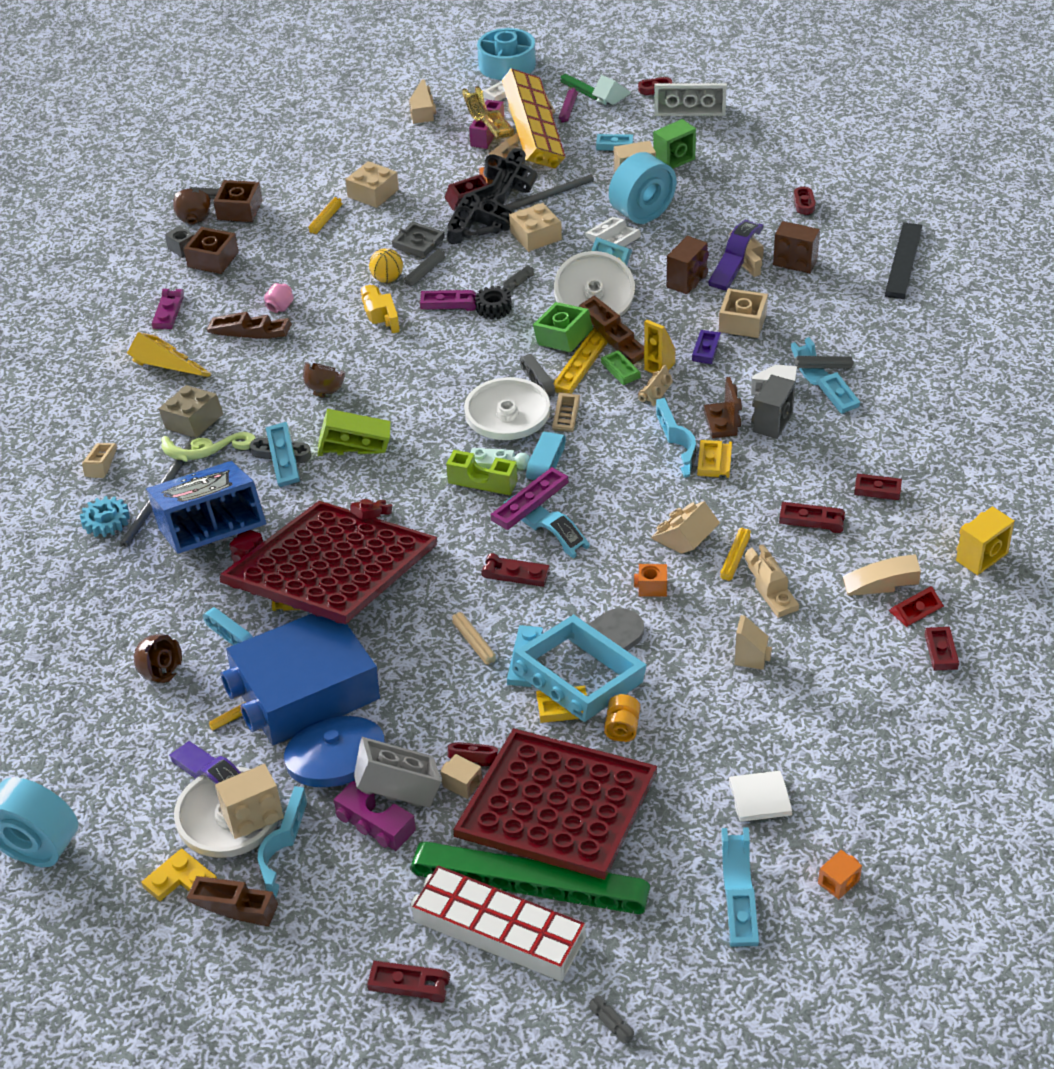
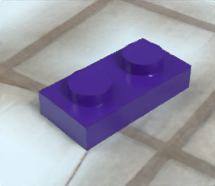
M700 330L692 353L693 362L713 363L721 339V332Z

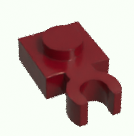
M362 499L360 502L351 503L350 512L361 520L381 517V514H391L393 505H386V500H378L373 503L372 500Z

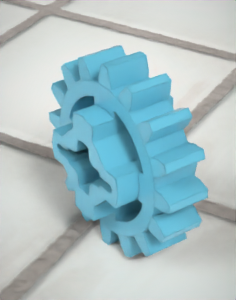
M104 496L101 501L96 498L95 503L88 502V508H82L83 513L80 514L83 529H86L87 534L93 532L94 537H97L99 534L106 537L107 533L115 535V530L122 531V525H128L127 520L130 519L128 505L124 504L122 499L117 501L116 497H112L109 500L107 496Z

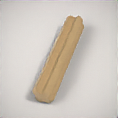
M462 612L454 614L452 616V623L486 665L494 663L496 661V654Z

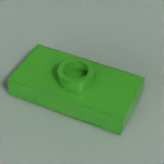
M619 350L601 357V364L622 385L641 378V372Z

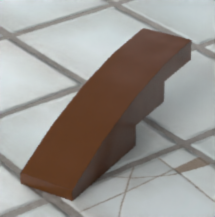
M595 295L579 305V307L589 309L592 325L616 351L619 350L632 364L644 358V346L634 338V332L621 322L620 315Z
M246 311L213 317L207 332L223 336L268 339L286 337L292 323L289 318L271 321L269 315L250 317Z

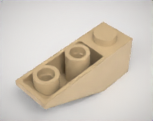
M425 79L421 80L409 99L410 115L413 124L434 121L433 115L436 114V106L433 103L430 86H426Z

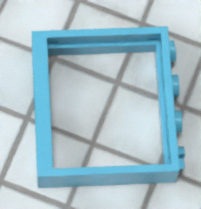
M572 615L515 650L512 670L580 720L586 722L608 707L611 697L619 694L626 695L639 686L644 680L647 664L577 616ZM568 639L619 674V676L589 696H586L535 659Z

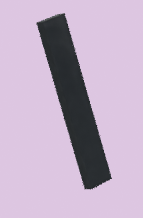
M903 222L885 290V297L905 300L923 225Z

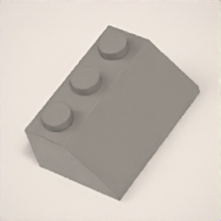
M365 737L361 738L354 773L357 789L366 794L376 793L383 795L393 801L397 799L406 801L415 807L424 806L430 808L442 782L434 756Z

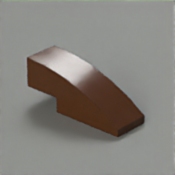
M196 876L186 897L188 902L218 915L267 927L270 926L278 907L275 895L271 891L248 889L245 882Z

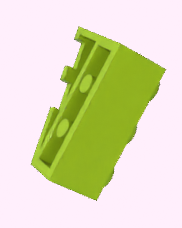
M327 408L319 436L317 456H324V453L337 452V455H344V452H357L358 454L385 453L390 440L391 421Z

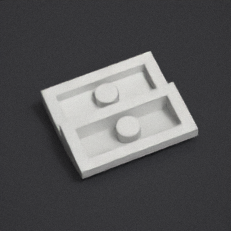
M611 217L585 232L586 237L592 242H595L596 237L623 247L641 237L639 229L627 227L625 219Z
M780 771L729 777V785L735 801V810L740 822L792 815L789 796Z

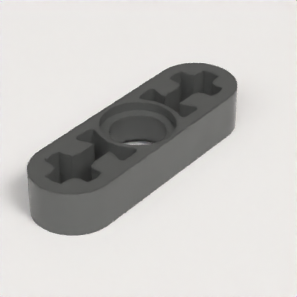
M532 354L521 356V368L530 381L543 388L548 397L555 395L553 381Z
M256 438L251 441L250 449L254 457L272 460L268 438ZM292 441L296 463L309 461L312 456L310 446L306 443Z

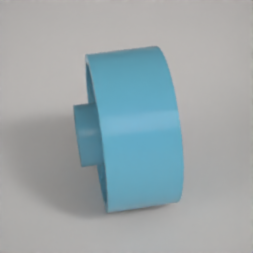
M515 28L492 30L482 35L477 42L479 70L489 78L502 80L511 68L530 74L536 67L535 39L524 30Z
M639 152L633 154L618 167L611 179L609 186L610 204L633 222L645 224L659 217L671 203L676 190V174L669 165L650 153Z
M7 778L0 783V851L13 859L41 868L53 866L78 830L79 823L75 813L57 794L36 782L23 778Z

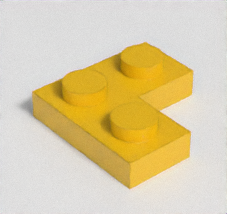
M181 848L141 881V884L158 901H162L179 885L190 891L196 876L216 879L217 876Z

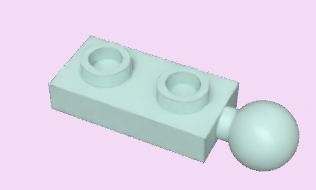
M472 448L470 452L475 454L476 463L486 469H490L495 458L516 461L518 469L526 470L531 458L527 453H519L515 456L514 450Z

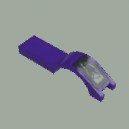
M745 219L733 229L728 239L725 253L708 281L709 286L727 291L744 263L746 248L751 237L754 234L760 235L764 228L763 224L752 223Z
M190 741L169 754L171 761L195 779L205 775L217 784L241 774L237 767L223 756L214 758Z

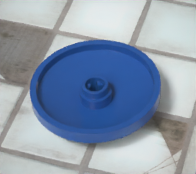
M338 716L315 722L299 731L287 744L284 751L287 772L295 781L311 787H334L355 781L354 773L361 738L365 737L386 743L383 731L375 722L358 716Z

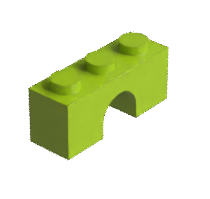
M453 450L446 463L448 484L511 496L518 481L516 461L495 458L490 469H486L476 463L474 453Z

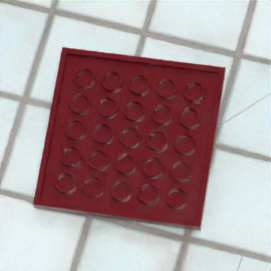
M513 728L454 827L453 836L605 880L655 779L657 765Z

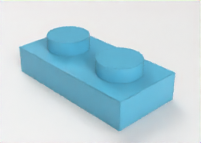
M597 134L596 150H614V146L632 144L633 134Z
M596 237L591 250L611 254L620 258L626 265L632 252L631 249Z

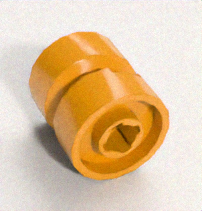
M625 694L615 695L610 698L604 726V733L609 739L630 742L636 737L640 715V703L636 698Z

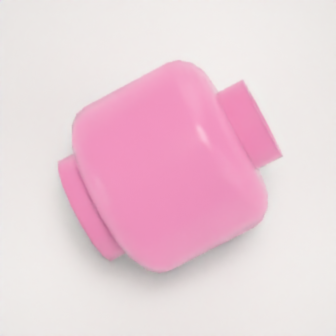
M284 283L273 284L264 296L265 306L275 313L286 311L294 299L292 289Z

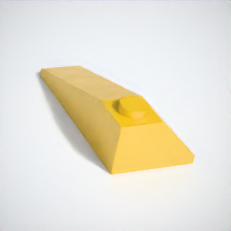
M137 332L127 351V354L133 357L132 361L141 366L148 364L200 376L210 377L211 375L209 371L192 360L186 361L188 356L176 351L177 348L155 335Z

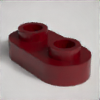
M658 77L642 80L638 83V92L643 95L655 94V84H672V79Z
M804 186L797 187L794 190L793 196L796 211L803 215L812 214L815 211V198L812 189Z
M455 742L448 745L447 757L452 759L457 754L480 766H491L498 755V748L491 745Z

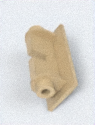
M666 365L660 371L654 372L652 378L647 383L648 386L639 391L638 399L641 402L650 401L652 406H655L656 399H660L673 383Z

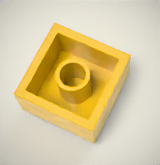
M993 506L985 512L979 513L970 523H965L959 531L960 539L956 549V561L977 576L1008 554L1015 521Z

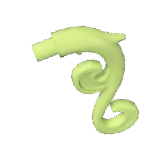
M238 432L215 444L208 438H197L191 442L192 450H186L175 446L169 437L164 436L161 439V447L170 458L187 462L188 460L201 459L215 454L231 442L232 446L236 449L248 450L250 449L251 441L256 439V437L249 432Z

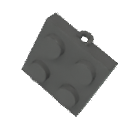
M411 222L405 229L399 230V235L392 240V248L425 258L445 239V232Z

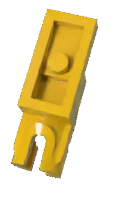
M375 285L362 287L360 291L366 315L371 323L385 322L386 327L390 326L392 333L400 332L398 315L391 294L382 295L379 288Z

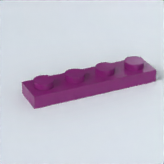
M551 467L491 513V521L509 530L569 483L568 476Z

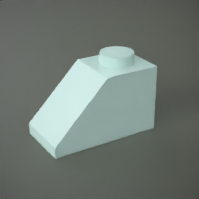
M601 75L592 94L597 97L596 101L599 103L614 105L631 92L615 80Z

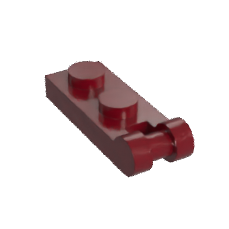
M782 502L779 524L828 529L833 533H841L844 529L845 511L841 508Z
M490 553L487 555L486 565L483 566L481 575L488 579L544 587L550 572V565L500 558L498 555Z
M373 960L367 988L368 991L426 998L432 1002L443 1003L447 993L445 986L449 984L451 975L448 971L442 969ZM427 981L434 982V986L426 985Z

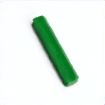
M566 73L561 75V83L597 100V97L592 94L595 89L594 87Z

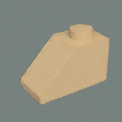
M740 615L736 632L735 665L764 670L765 661H770L772 655V647L768 646L769 636L743 615Z

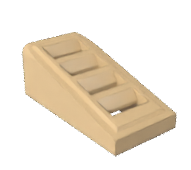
M559 393L552 430L574 431L580 406V395ZM561 411L572 412V414L561 413ZM560 417L571 418V420L560 419ZM558 422H559V423H567V424H570V425H562V424H558Z
M96 443L82 463L84 476L105 478L117 450V444Z

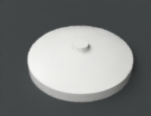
M588 251L570 257L560 266L554 281V295L557 302L579 307L581 303L595 295L620 315V317L629 309L634 298L635 282L630 269L620 259L605 252Z
M512 377L493 379L477 386L467 396L464 405L465 418L468 425L482 436L497 440L519 439L537 432L545 425L550 416V400L543 388L529 380Z
M237 767L241 773L250 770L249 768ZM201 775L193 780L182 791L174 810L177 832L185 845L201 855L215 858L234 857L255 849L261 845L265 837L274 831L278 824L277 821L274 824L255 830L249 835L234 839L223 817L215 783L205 775Z

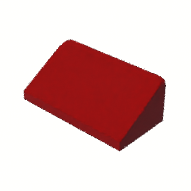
M930 586L895 605L889 611L908 627L944 607L933 587Z

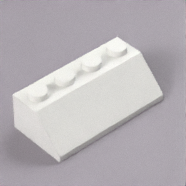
M727 83L655 84V116H726Z

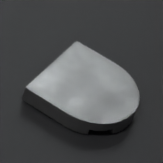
M623 608L606 611L588 624L626 651L637 645L642 640L644 633L642 618L634 611Z

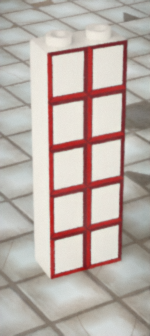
M439 865L433 874L427 876L423 890L420 895L417 894L413 898L411 903L414 922L561 982L586 939L585 923Z

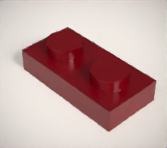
M857 473L854 495L900 500L902 479Z
M950 626L925 628V639L933 671L958 670L959 660Z

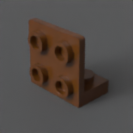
M726 377L725 402L704 405L703 411L712 438L737 436L738 427H741L739 411H742L741 398H737V386L732 383L731 377Z

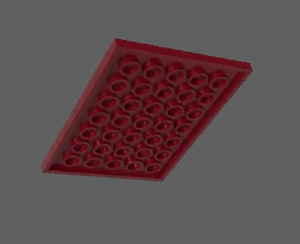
M318 501L220 574V583L229 585L231 588L250 592L252 595L271 599L273 602L292 606L294 609L313 613L315 616L334 620L336 623L347 624L437 545L438 537L378 518L361 520L348 509Z

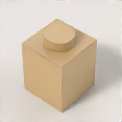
M457 754L449 762H445L441 768L442 786L466 799L470 798L482 782L481 766Z

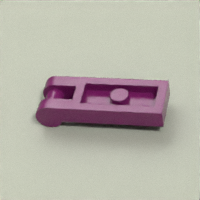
M166 288L162 289V297L152 321L153 329H173L184 298L183 289H176L175 291H170V289Z
M473 290L421 291L420 309H465L466 311H474L476 309V292Z

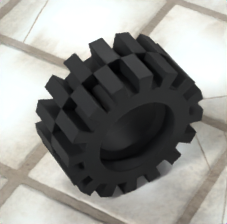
M490 286V289L484 287V291L480 289L479 293H476V311L479 313V316H483L485 319L490 317V320H494V317L500 319V316L504 318L506 314H510L512 300L510 291H506V288L503 287L501 289V286H497V288Z

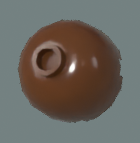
M193 189L181 190L174 195V213L179 220L191 225L202 222L210 213V197L202 190H199V193L193 192Z
M305 362L303 381L307 388L313 390V395L325 397V394H333L340 389L346 372L341 370L339 374V372L335 371L336 368L318 363H313L311 367L309 362Z
M166 634L147 636L139 642L134 652L136 671L144 679L156 683L170 682L177 674L172 672L177 665L182 663V650L179 642ZM161 668H166V673H162Z

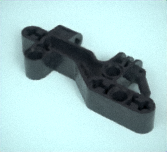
M514 148L509 152L507 158L495 154H490L485 158L483 173L486 178L493 180V182L463 196L447 225L446 239L450 244H459L464 238L470 239L473 235L498 234L501 230L508 231L510 229L509 214L515 213V211L504 206L511 191L514 189L528 193L538 178V174L534 169L525 166L526 153L524 150ZM473 222L486 225V227L478 228L474 232L469 231Z

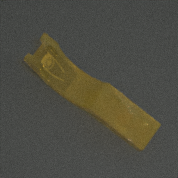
M475 86L476 93H469L466 88L462 89L467 108L474 120H482L497 139L513 136L514 129L499 110H487L483 91L479 86Z

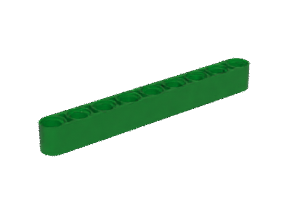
M420 842L417 845L410 867L411 872L415 875L427 877L429 874H433L439 865L502 891L552 900L554 898V900L603 909L607 908L632 914L634 912V914L638 915L645 912L650 892V884L641 878L608 873L604 880L537 860L432 842Z

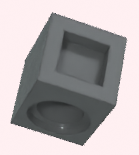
M181 226L165 234L168 250L183 258L185 256L184 247L194 234Z

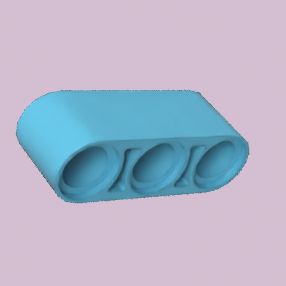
M546 431L542 432L527 466V479L536 480L551 467L556 468L565 448V435Z

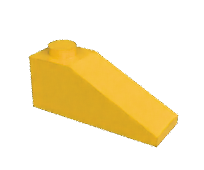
M646 320L644 321V370L654 373L660 371L664 365L669 370L675 364V346L665 326Z

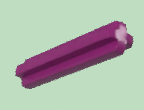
M575 88L567 92L558 117L562 123L570 118L578 95Z

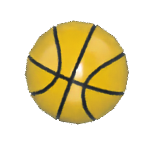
M389 248L377 250L369 262V270L372 276L382 283H391L397 280L404 266L401 256L395 250Z

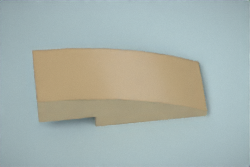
M916 554L906 555L869 564L843 576L848 596L895 592V586L919 584L921 570Z

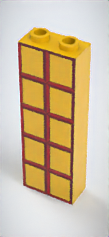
M511 68L502 79V83L522 148L526 153V161L555 169L566 156L541 78Z

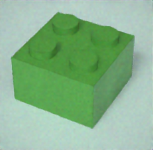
M681 119L653 131V148L656 152V158L669 165L672 169L694 160L696 156V128Z
M555 302L533 324L538 345L572 352L593 330L589 309Z

